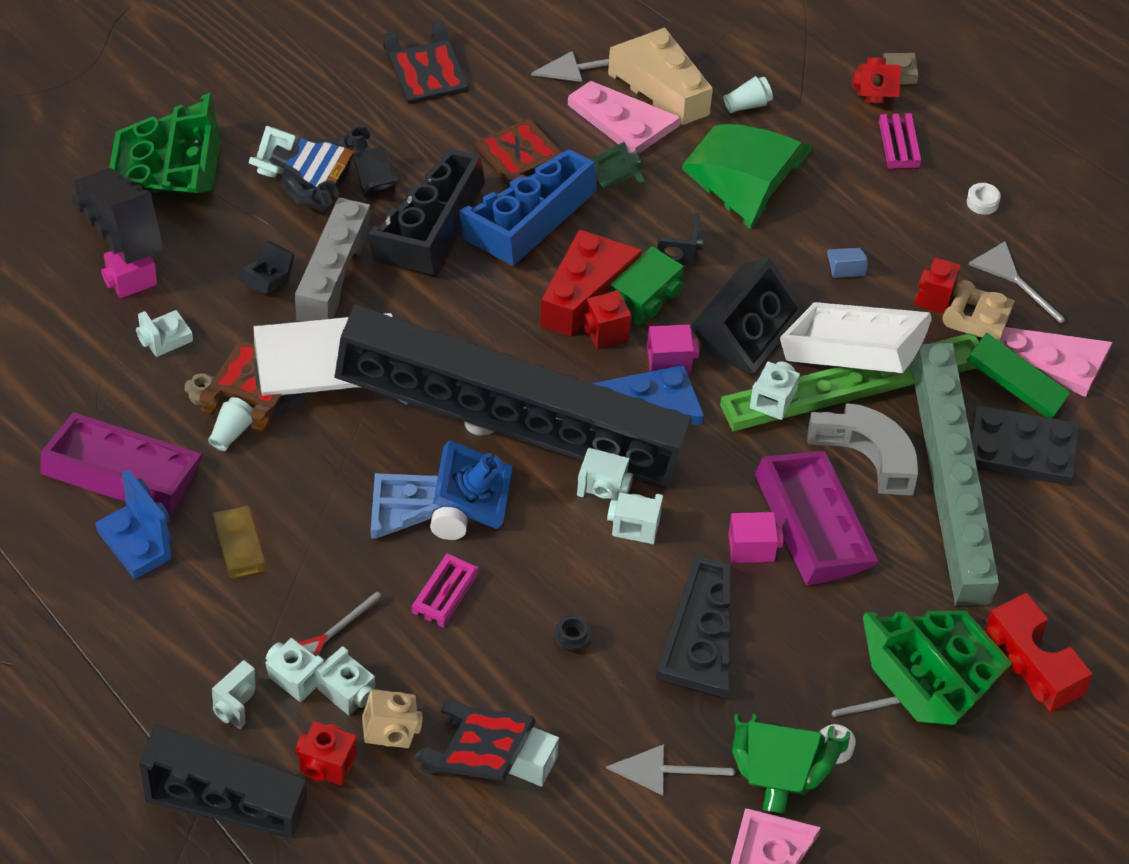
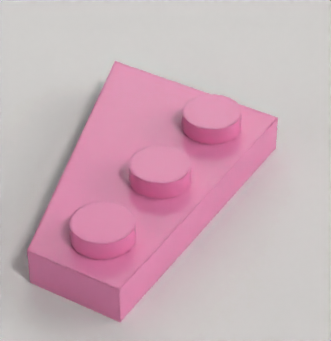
M593 81L588 82L568 96V106L634 157L680 126L679 116Z
M1005 327L1000 340L1002 344L1059 385L1085 397L1112 345V342L1009 327Z
M745 808L731 864H799L819 836L821 827Z

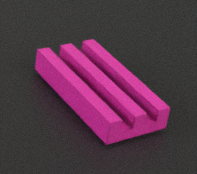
M905 113V118H900L899 114H893L892 118H887V114H880L879 126L888 169L920 168L921 156L912 113ZM889 127H894L900 160L895 159ZM902 127H905L911 160H908Z
M446 553L413 603L412 614L417 616L420 613L424 614L426 620L431 622L435 619L437 620V625L444 628L477 578L479 567ZM451 565L455 566L456 568L441 588L431 606L426 605ZM466 571V574L458 584L457 588L455 589V591L453 592V594L451 595L443 609L439 611L440 607L452 591L453 587L455 586L463 572Z

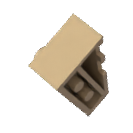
M665 27L610 47L608 75L614 79L620 77L630 84V90L637 95L641 92L652 99V105L679 116L681 125L710 115L713 88Z

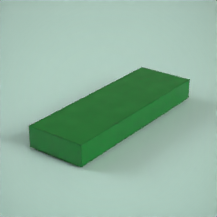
M987 332L966 359L1047 418H1053L1071 393Z

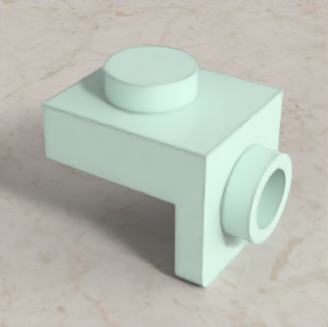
M266 126L257 157H250L249 164L258 166V173L276 178V174H283L284 169L269 162L275 146L280 145L294 151L300 136Z

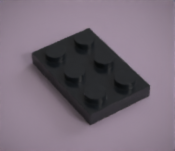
M976 405L971 441L977 469L1071 486L1074 475L1079 423Z

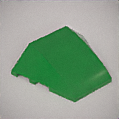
M211 93L201 96V102L184 108L182 104L174 107L173 113L158 120L152 116L116 131L109 168L123 175L124 179H130L133 186L137 184L141 186L143 191L200 193L214 190L221 142Z
M716 125L684 162L682 170L708 193L714 192L724 201V207L729 211L734 210L744 219V224L751 230L765 212L768 199L792 168H799L813 150V145L769 130L744 125Z
M966 610L927 611L925 616H908L905 612H895L893 617H878L876 612H865L863 616L872 669L917 722L955 725L1012 664L1009 658Z

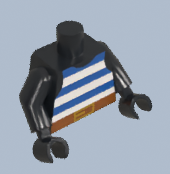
M356 125L349 131V135L334 139L303 137L294 151L276 145L269 162L284 169L281 187L289 194L296 205H309L325 214L328 207L332 204L333 198L340 195L338 190L349 173L354 146L356 150L364 151L368 146L366 139H369L371 135L365 125Z

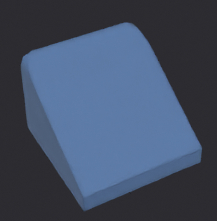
M861 248L832 249L827 251L833 278L866 276L868 260Z

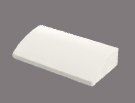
M814 302L780 337L786 361L903 373L920 349L932 318L930 312Z
M349 317L254 326V346L262 396L360 387L334 378L340 337Z

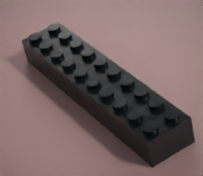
M355 304L340 337L334 375L336 379L584 461L588 448L629 458L628 473H632L633 478L665 489L668 488L691 416Z

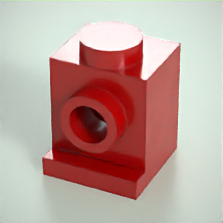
M935 257L931 269H924L919 283L920 289L914 305L944 314L953 298L961 265Z

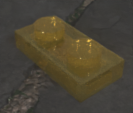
M249 506L213 513L214 524L229 577L235 578L265 571V561Z

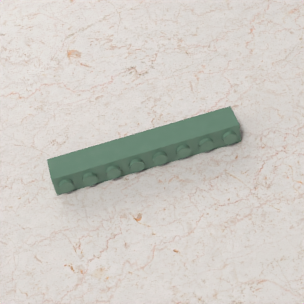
M953 343L922 344L915 355L912 373L955 607L991 605L999 585Z

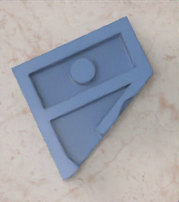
M375 473L371 538L377 539L431 519L434 511L442 508L433 504L438 476Z

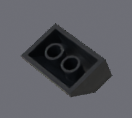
M765 258L742 264L690 328L709 354L750 375L756 372L780 342V337L796 322L806 309L772 260Z

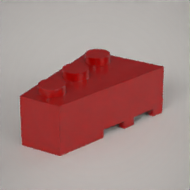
M579 229L541 300L540 326L569 336L574 335L584 326L582 315L586 313L587 299L609 293L610 284L641 256L642 250Z

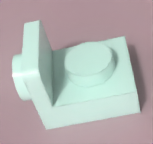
M177 310L154 320H151L145 311L138 314L140 327L136 328L137 336L144 347L149 346L156 357L193 341L191 330Z
M243 660L212 688L213 711L220 720L225 723L231 722L239 729L246 724L245 707L243 704L252 697L256 689L255 669Z

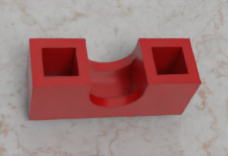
M1025 593L991 610L985 631L1012 662L1010 665L1012 670L1016 674H1020L1030 686L1033 696L1038 701L1043 702L1047 709L1052 712L1086 694L1093 673L1071 646L1057 653H1049L1035 645L1036 642L1043 638L1048 618L1030 596Z

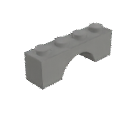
M338 197L295 293L296 321L333 319L340 303L342 284L349 261L353 254L361 255L368 239V233L371 231L369 204Z

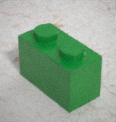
M651 246L610 284L609 293L619 290L631 314V321L641 326L649 317L654 318L661 310L662 305L670 298L674 299L679 295L684 285L682 281L684 266Z

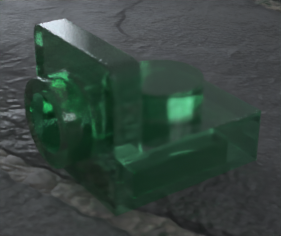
M625 142L590 159L595 162V173L604 190L632 175L635 176L639 183L645 181L641 169L645 168L643 159L637 150L631 152Z

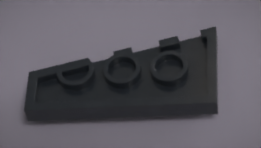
M695 555L657 669L656 679L728 699L730 633L729 563Z

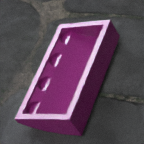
M73 412L41 451L40 474L126 502L122 472L129 469L136 479L142 478L145 481L153 501L156 504L161 502L166 508L169 517H171L198 469L202 454Z
M825 451L764 456L754 475L771 512H774L778 526L782 527L785 542L806 586L851 576L867 570L878 563L874 550Z

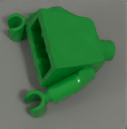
M752 713V720L748 723H742L740 714H735L734 716L736 731L732 753L741 775L749 780V784L753 787L766 789L762 810L765 812L785 815L788 793L806 795L808 789L817 788L832 771L840 754L849 747L850 732L847 731L843 738L834 737L835 726L828 728L827 741L825 742V736L820 732L758 723L755 713Z

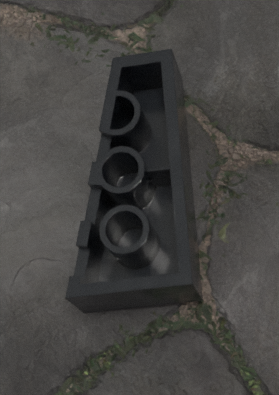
M450 149L425 174L426 180L418 187L413 186L406 194L407 199L398 208L393 207L385 215L386 221L380 227L374 226L368 233L373 261L434 275L461 227L459 211L468 205L470 207L473 206L485 184L481 155Z
M112 168L73 181L76 193L72 195L77 211L84 213L90 227H96L102 241L107 240L113 255L118 254L126 264L164 251L151 193L148 190L143 191L142 187L138 184L133 186L130 179H124L123 175Z
M156 723L139 761L145 802L293 838L307 800L305 779Z

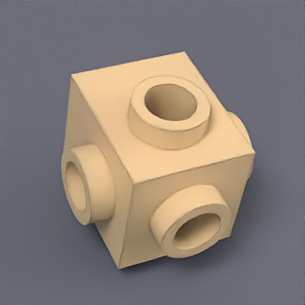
M371 689L362 715L364 742L409 748L414 733L419 734L422 726V712L417 711L415 695Z

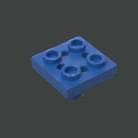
M449 440L443 447L433 504L441 507L457 508L468 518L498 529L504 522L512 466L502 462L496 455L492 458V453L482 454Z

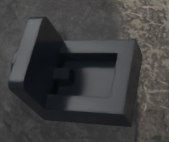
M267 241L263 244L260 259L241 268L239 281L249 285L252 290L258 293L268 294L288 283L295 254L271 241Z

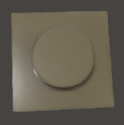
M915 53L883 54V58H886V65H901L900 84H917L918 70Z

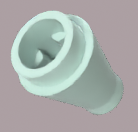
M754 76L731 93L724 95L723 99L729 113L740 110L767 106V102L773 100V94L764 76L760 78Z
M235 397L230 398L228 402H224L213 432L208 439L209 443L218 450L226 451L229 445L253 422L251 418L253 408L245 401Z

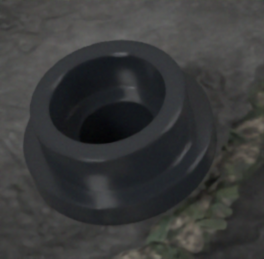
M571 615L563 618L556 625L554 638L562 649L579 651L589 644L591 629L583 618ZM575 634L577 635V637H570L567 635Z

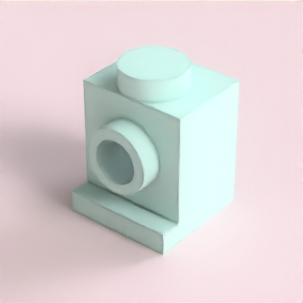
M767 362L758 381L753 385L750 408L782 420L797 391L800 373L795 372L794 368L786 362H778L776 364ZM763 396H767V397H769V398L775 399V400H777L778 402L773 401V400H770V399H767V398H765V397H763Z
M588 448L578 475L577 496L584 498L587 492L600 498L618 500L620 492L628 494L633 480V474L628 473L629 458Z
M620 492L618 501L611 499L607 520L613 521L612 536L654 544L661 518L663 495L656 494L655 499H651L639 494L631 495Z
M292 638L284 645L281 642L273 645L267 653V662H265L268 677L300 703L317 687L316 669L324 663L320 656H314Z
M343 646L316 669L317 690L347 715L353 713L358 707H365L371 689L375 690V676L349 656L348 650Z

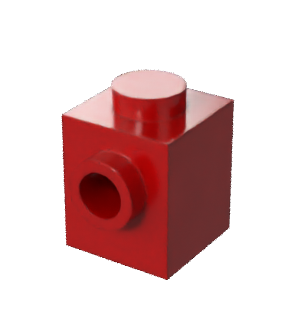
M619 290L588 298L586 313L582 315V321L586 332L590 334L597 350L629 341L631 314Z

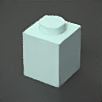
M533 727L509 774L542 787L558 757L559 737Z

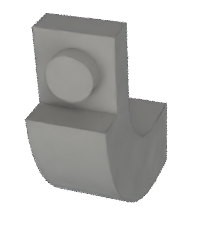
M846 403L844 414L811 412L807 433L808 444L842 446L856 449L865 454L875 465L879 494L913 496L918 477L917 455L910 438L896 422L874 409Z

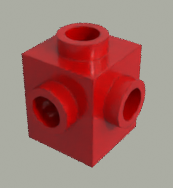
M867 58V64H859L858 70L853 71L852 87L857 89L858 96H865V102L884 103V96L899 97L901 65H886V58ZM875 75H877L879 78V82L876 86L872 82V79Z
M314 721L308 734L302 733L296 746L295 754L299 756L300 772L305 773L309 778L316 781L326 780L343 786L357 757V736L345 732L337 725H325Z

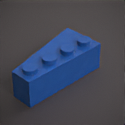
M568 149L536 167L535 174L524 178L518 177L511 181L510 188L499 194L492 192L483 197V203L472 208L468 205L461 209L459 213L463 240L512 266L516 265L597 191L595 162Z

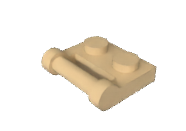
M968 280L959 281L954 289L955 298L952 305L944 312V324L949 328L982 338L987 332L1000 342L1015 300L1006 298V296L998 292L989 293L975 289L974 284ZM966 304L976 306L972 317L964 315L963 311Z

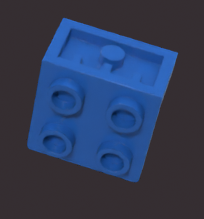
M128 469L122 472L126 506L95 522L96 531L133 579H136L172 559L170 543L173 542L167 526L170 517L166 508L161 502L156 504L153 501L145 481L142 478L136 479Z

